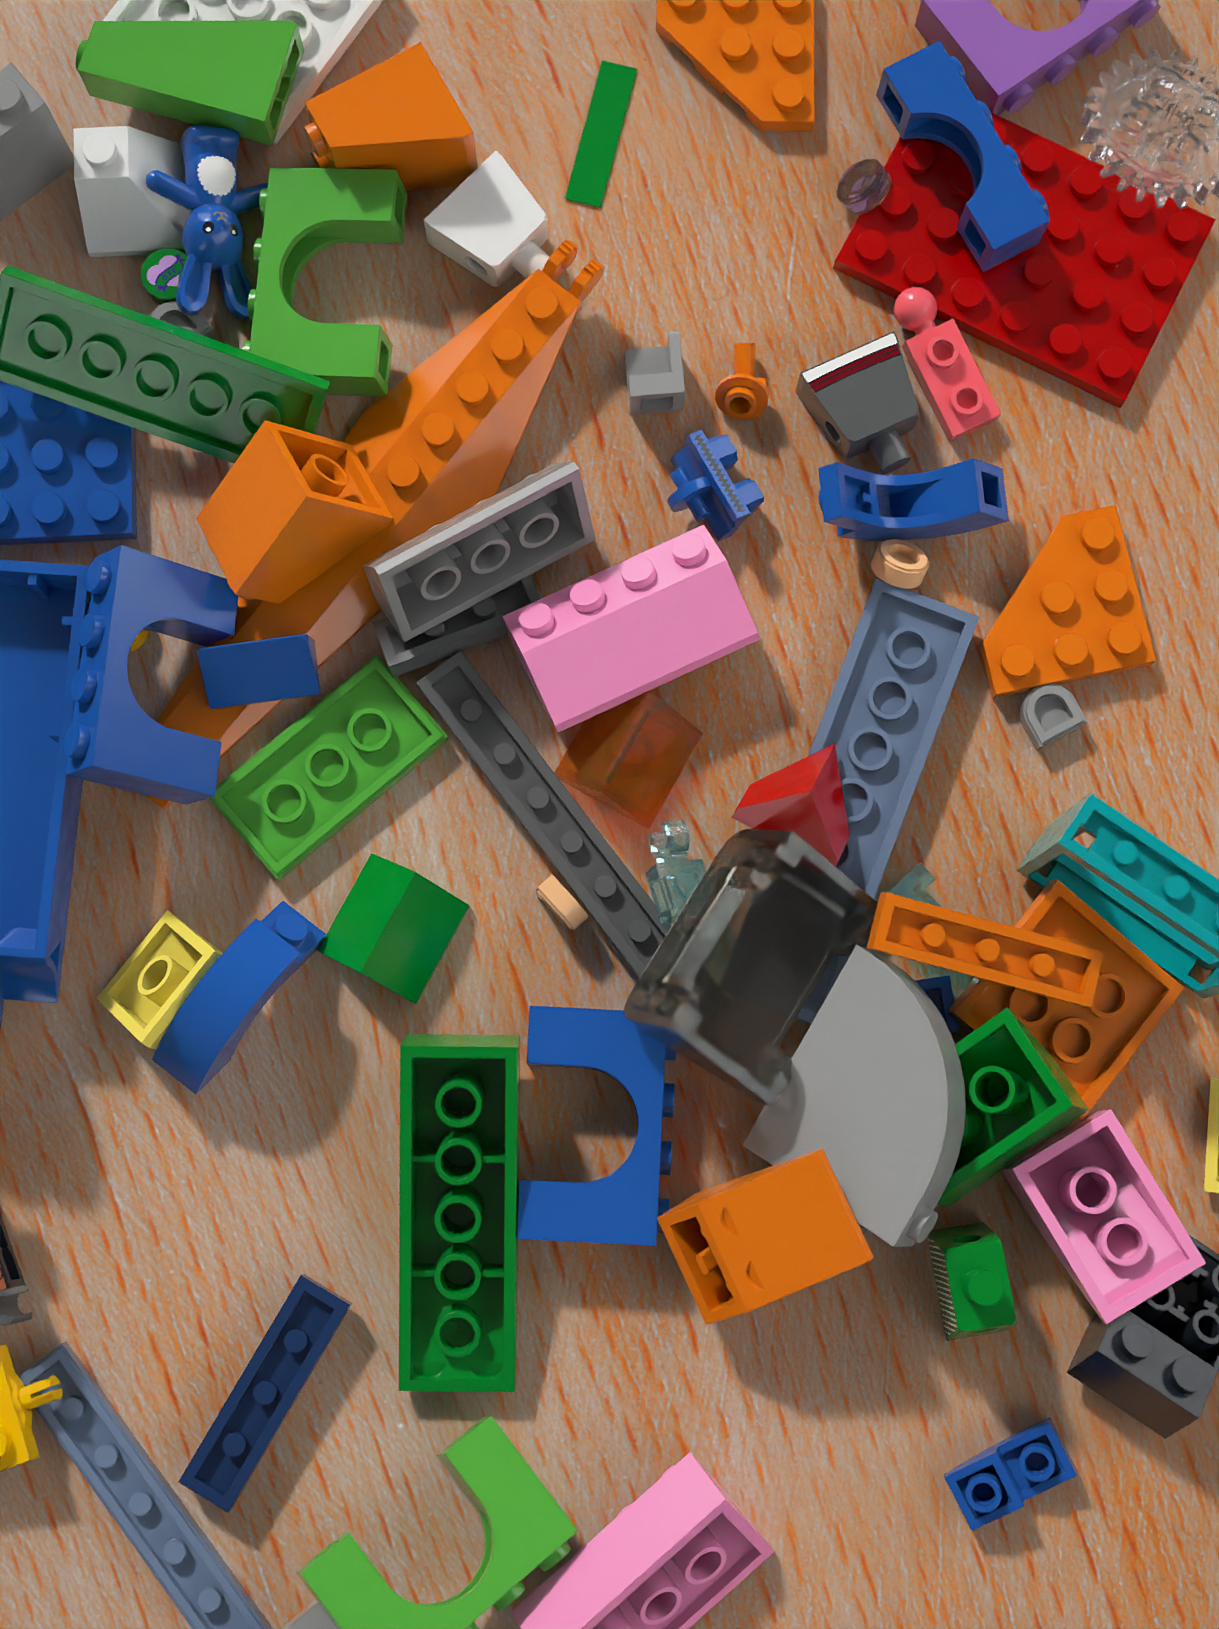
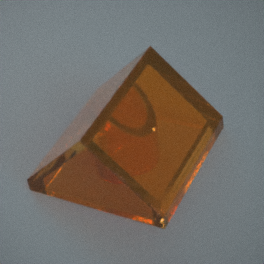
M645 692L584 720L554 773L559 780L643 827L650 829L702 738L703 733L657 695Z

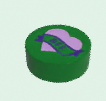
M171 248L160 249L150 254L142 265L140 275L142 284L149 297L160 305L176 301L178 284L187 260V256L183 252Z

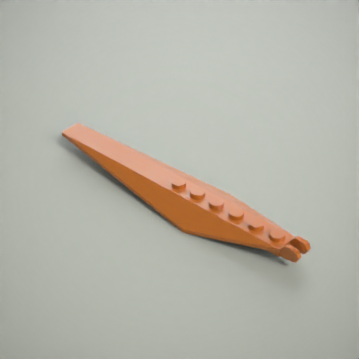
M565 240L548 258L542 271L540 269L536 270L388 391L387 397L381 396L366 408L343 442L352 445L394 519L388 527L282 603L277 604L258 599L248 600L239 597L234 635L206 647L307 634L315 640L317 666L319 669L379 614L382 609L373 595L362 565L372 561L382 553L423 534L431 527L474 507L480 501L498 494L576 315L582 309L581 303L592 291L593 287L596 286L597 282L600 281L605 267L598 261L592 260L574 279L569 291L565 290L556 281L565 272L566 268L572 264L579 248L572 241ZM197 659L156 722L171 729L220 741L221 759L284 700L210 709L199 660ZM146 795L163 810L173 803V801Z

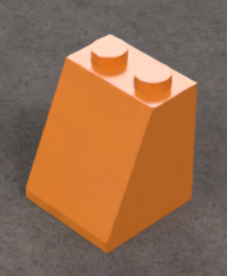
M421 42L305 102L310 124L304 126L303 129L313 148V151L310 153L317 168L396 170L406 191L458 187L478 168L474 132Z
M265 420L196 519L208 541L209 548L215 554L227 578L229 587L235 595L248 600L258 599L280 604L388 527L394 518L351 444Z

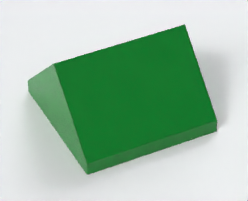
M371 853L317 951L417 1004L470 906L417 872Z

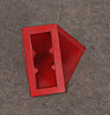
M835 743L750 784L732 816L733 819L832 871L835 869L850 837Z

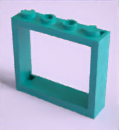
M1092 793L1046 826L1017 869V872L1042 889L1045 888L1050 880H1059L1171 977L1202 998L1219 995V879ZM1086 832L1095 839L1087 849L1074 840V838ZM1050 863L1053 866L1045 877L1036 872L1043 865ZM1195 963L1205 970H1211L1203 984H1200L1188 975Z

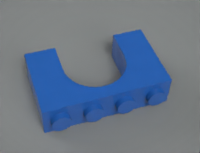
M120 545L95 557L86 574L85 587L89 592L87 613L81 621L78 631V642L82 646L79 669L73 677L70 690L71 698L75 701L72 724L69 726L63 741V752L67 757L65 775L185 805L215 797L221 742L165 727L148 716L136 701L130 688L127 661L131 645L142 630L158 632L205 647L233 636L238 595H235L229 587L226 578Z
M530 1006L527 1065L584 1068L607 1074L622 1085L632 1099L637 1114L638 1129L635 1144L630 1155L617 1170L606 1177L589 1182L521 1179L519 1186L517 1239L656 1246L657 1233L664 1234L657 1217L669 1211V1199L658 1198L659 1176H670L672 1141L661 1140L662 1117L673 1118L675 1092L674 1083H664L665 1060H676L677 1026H666L667 1013Z

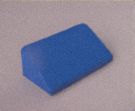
M307 634L206 647L197 650L210 709L321 695L315 640Z

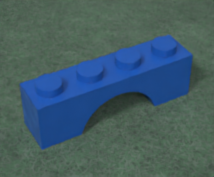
M939 40L884 68L876 97L902 139L925 138L935 140L954 150L967 165L973 182V196L965 205L956 228L980 268L985 272L1037 245L1050 222L1049 210L1041 193L1035 189L1032 190L1022 175L1020 160L1014 149L1010 145H1004L996 133L989 108L983 101L976 100L966 84V74L962 64L955 56H949Z

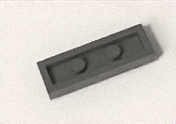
M529 575L406 642H403L388 617L372 622L392 677H396L455 655L460 650L463 652L509 635L503 616L541 598L532 576Z

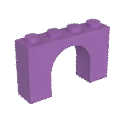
M922 0L915 27L929 45L940 40L949 56H955L960 61L966 74V84L977 101H983L990 112L999 115L1005 110L1012 114L1026 105L1033 97L1034 91L1046 82H1049L1051 85L1061 82L1074 70L1077 61L1089 53L1093 57L1102 54L1117 40L1121 31L1130 25L1135 29L1140 28L1157 14L1161 6L1158 3L1159 0H1079L1081 13L1072 22L1054 30L1033 31L1018 27L1006 20L989 0Z

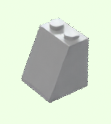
M12 63L0 71V221L74 165V156L46 102Z

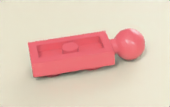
M908 288L897 297L894 304V315L897 322L903 328L914 331L916 336L906 340L902 349L948 441L951 442L997 420L1001 412L954 319L936 326L934 319L937 314V303L934 296L924 288Z

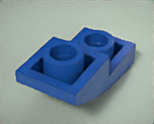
M1049 1417L970 1458L947 1472L944 1478L971 1531L1024 1507L1025 1500L1076 1477L1077 1468Z

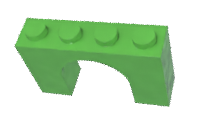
M270 167L268 188H262L259 199L260 214L264 220L262 238H257L254 244V263L258 271L256 289H251L248 297V313L252 321L251 339L244 342L242 350L330 381L327 395L387 397L393 345L382 327L373 324L320 323L306 319L296 312L294 290L297 278L306 263L314 255L327 247L341 243L403 244L408 193L396 170Z
M491 1415L479 1420L437 1455L476 1508L483 1525L484 1551L479 1568L472 1580L459 1593L442 1602L433 1604L410 1602L390 1588L350 1533H343L296 1572L337 1629H479L474 1621L492 1605L499 1612L517 1599L526 1589L521 1580L532 1570L539 1566L545 1572L569 1553L571 1548L566 1541L578 1530Z

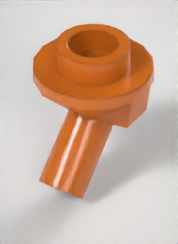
M735 343L734 375L720 380L715 391V401L718 408L725 415L733 419H754L761 415L768 406L769 394L766 378H755V343Z

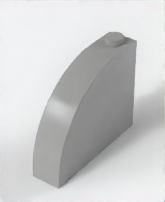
M856 945L743 1143V1146L771 1165H776L823 1148L857 1222L893 1247H912L915 1241L921 1243L933 1229L938 1218V1213L934 1211V1208L952 1176L964 1133L966 1106L961 1062L954 1040L943 1017L919 984L904 970L884 956Z

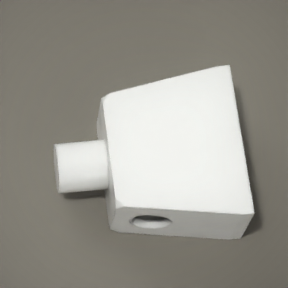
M497 151L491 154L424 219L427 242L432 247L493 287L501 286L516 270L525 279L538 269L542 271L549 258L540 248L549 237L548 218L505 159Z

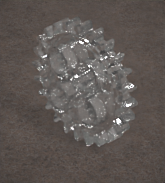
M1151 48L1145 61L1134 51L1130 53L1125 64L1115 59L1108 73L1101 71L1084 101L1083 106L1085 110L1079 122L1086 126L1081 137L1082 143L1094 145L1088 156L1089 161L1104 160L1106 162L1100 176L1105 178L1117 174L1121 179L1116 190L1121 192L1130 185L1136 187V201L1141 202L1147 193L1155 194L1158 208L1163 207L1168 197L1174 198L1179 209L1185 208L1191 196L1200 206L1205 204L1211 193L1219 198V83L1213 79L1218 67L1213 65L1203 72L1198 69V56L1194 55L1187 64L1180 63L1177 50H1172L1167 60H1161L1157 50Z

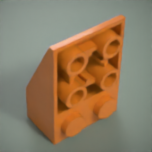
M823 1148L697 1192L657 1217L706 1325L750 1312L869 1262L874 1258Z

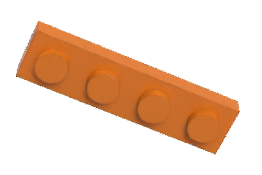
M880 892L867 944V949L1089 1008L1092 1007L1105 951L888 892Z

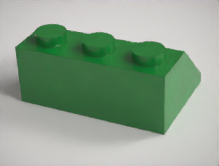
M1009 1008L1004 1009L955 1044L961 1062L965 1085L964 1133L952 1176L937 1203L939 1206H951L1089 1111L1058 1063Z

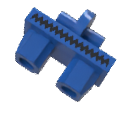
M701 429L689 434L685 439V446L670 459L676 469L670 474V477L677 490L668 497L667 503L673 512L689 508L697 522L705 519L719 542L733 535L743 521L753 514L764 502V496L755 481L748 478L733 484L726 470L731 469L738 461L737 450L729 436L721 435L707 439Z

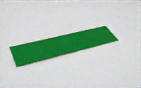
M602 60L567 188L566 200L601 208L637 68Z

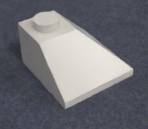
M129 126L73 128L74 181L89 256L150 255L157 250L166 248L176 249L185 253L182 244V231L191 211L151 191L145 183L146 175L153 170H158L186 184L185 167L180 144Z

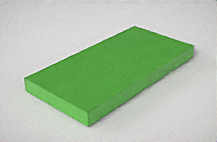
M376 654L216 786L215 797L209 799L274 877L280 881L446 743L449 738L398 677H392L389 667Z

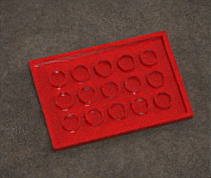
M991 112L996 133L1004 145H1010L1016 152L1021 164V173L1032 190L1039 191L1045 199L1049 210L1050 222L1037 245L983 272L956 228L965 205L973 196V182L967 165L954 150L940 142L925 138L902 139L900 136L876 183L883 184L876 193V199L873 187L870 193L872 197L870 196L866 200L867 205L870 204V208L861 210L835 259L833 269L895 299L908 288H924L936 300V319L942 322L954 319L959 330L1121 408L1216 219Z

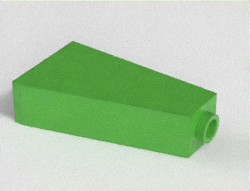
M287 20L94 21L88 40L84 39L79 44L75 63L76 70L79 72L90 96L194 125L235 130L240 134L241 138L273 146L304 53V47L297 23Z

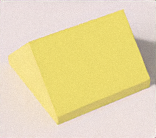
M167 910L96 999L142 1044L156 1050L168 1026L183 1003L223 953Z

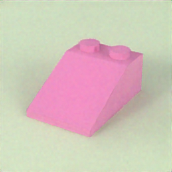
M1111 1109L1092 1113L1084 1118L1083 1121L1077 1122L1042 1143L1001 1171L1035 1227L1104 1324H1108L1206 1264Z

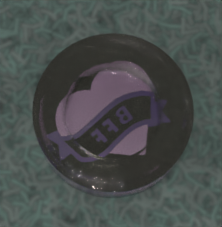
M872 158L861 160L853 164L842 175L836 190L837 198L852 214L868 212L876 207L887 195L891 186V176L878 160Z

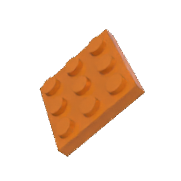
M1050 880L1014 927L1105 951L1092 1007H1082L973 978L947 1012L973 1032L1004 1009H1011L1058 1063L1088 1107L1089 1111L1077 1118V1120L1083 1121L1178 998L1184 987L1059 880Z

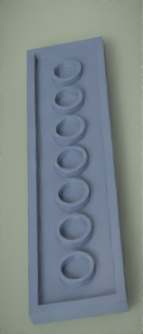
M875 579L808 753V756L835 743L850 837L833 871L777 841L774 842L719 986L721 991L808 1025L812 1024L859 941L979 616L905 588L892 586L881 579Z

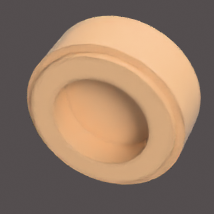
M890 539L879 543L871 561L872 571L879 579L892 586L905 589L918 587L922 583L929 567V560L919 547L899 539Z

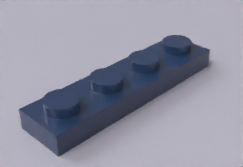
M305 1274L300 1275L178 1481L180 1484L227 1513L233 1508L353 1303Z

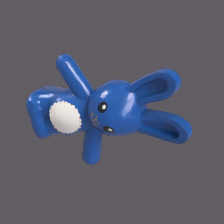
M200 125L189 127L184 131L180 139L186 184L158 170L149 172L146 175L145 183L151 191L191 211L182 231V244L187 260L176 292V303L179 310L188 316H194L202 310L208 298L211 270H215L218 272L223 297L228 310L237 319L246 321L250 319L248 297L253 288L241 260L245 245V233L236 214L259 208L262 188H268V183L236 191L238 180L236 162L240 134L231 129Z

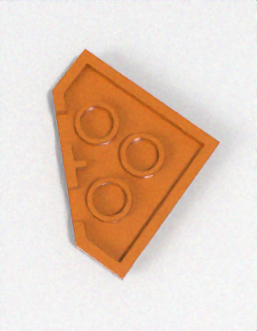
M656 0V32L670 46L675 44L693 61V68L722 95L727 93L746 112L745 117L760 131L813 132L815 122L814 0Z
M1116 505L1064 515L1054 528L998 619L979 646L992 699L1031 691L1040 685L1050 683L1061 685L1151 666L1156 661Z

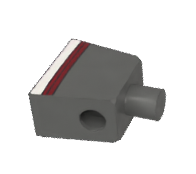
M894 331L800 373L796 394L841 457L850 459L870 450L882 474L895 471L911 460L900 436L914 428L919 416V408L898 338Z

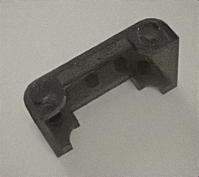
M741 830L730 837L715 856L630 992L625 1003L624 1015L647 1034L755 1102L772 1106L775 1099L786 1090L792 1078L791 1056L779 1048L781 1042L833 956H850L856 945L867 948L878 902L794 831Z

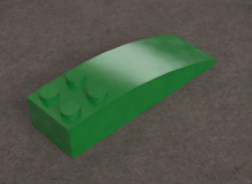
M406 1034L400 1045L399 1391L515 1392L520 1035Z

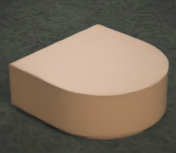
M553 874L537 887L536 895L569 930H575L589 917Z

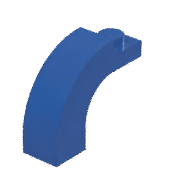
M975 458L933 471L906 475L875 474L838 462L818 468L820 479L819 505L823 512L824 522L837 526L838 537L864 541L937 538L975 531L1009 521L1003 468Z
M285 901L276 906L262 921L256 918L216 960L188 996L164 1033L152 1060L194 1094H197L231 1060L242 1036L263 1006L280 986L319 949L327 934Z

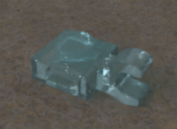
M683 820L665 821L661 824L663 832L650 833L648 835V845L657 864L645 872L661 925L708 919L718 911V907L703 860H688L690 836L686 823Z

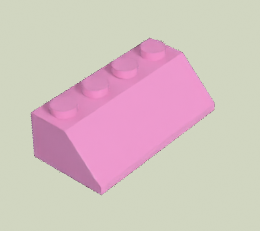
M704 525L503 616L518 659L557 733L760 640L757 628L729 564Z
M689 1453L676 1465L666 1470L661 1479L634 1503L626 1506L618 1514L617 1518L589 1543L581 1546L574 1553L573 1557L544 1583L536 1586L529 1593L528 1597L513 1609L511 1613L521 1629H689L775 1551L716 1479Z

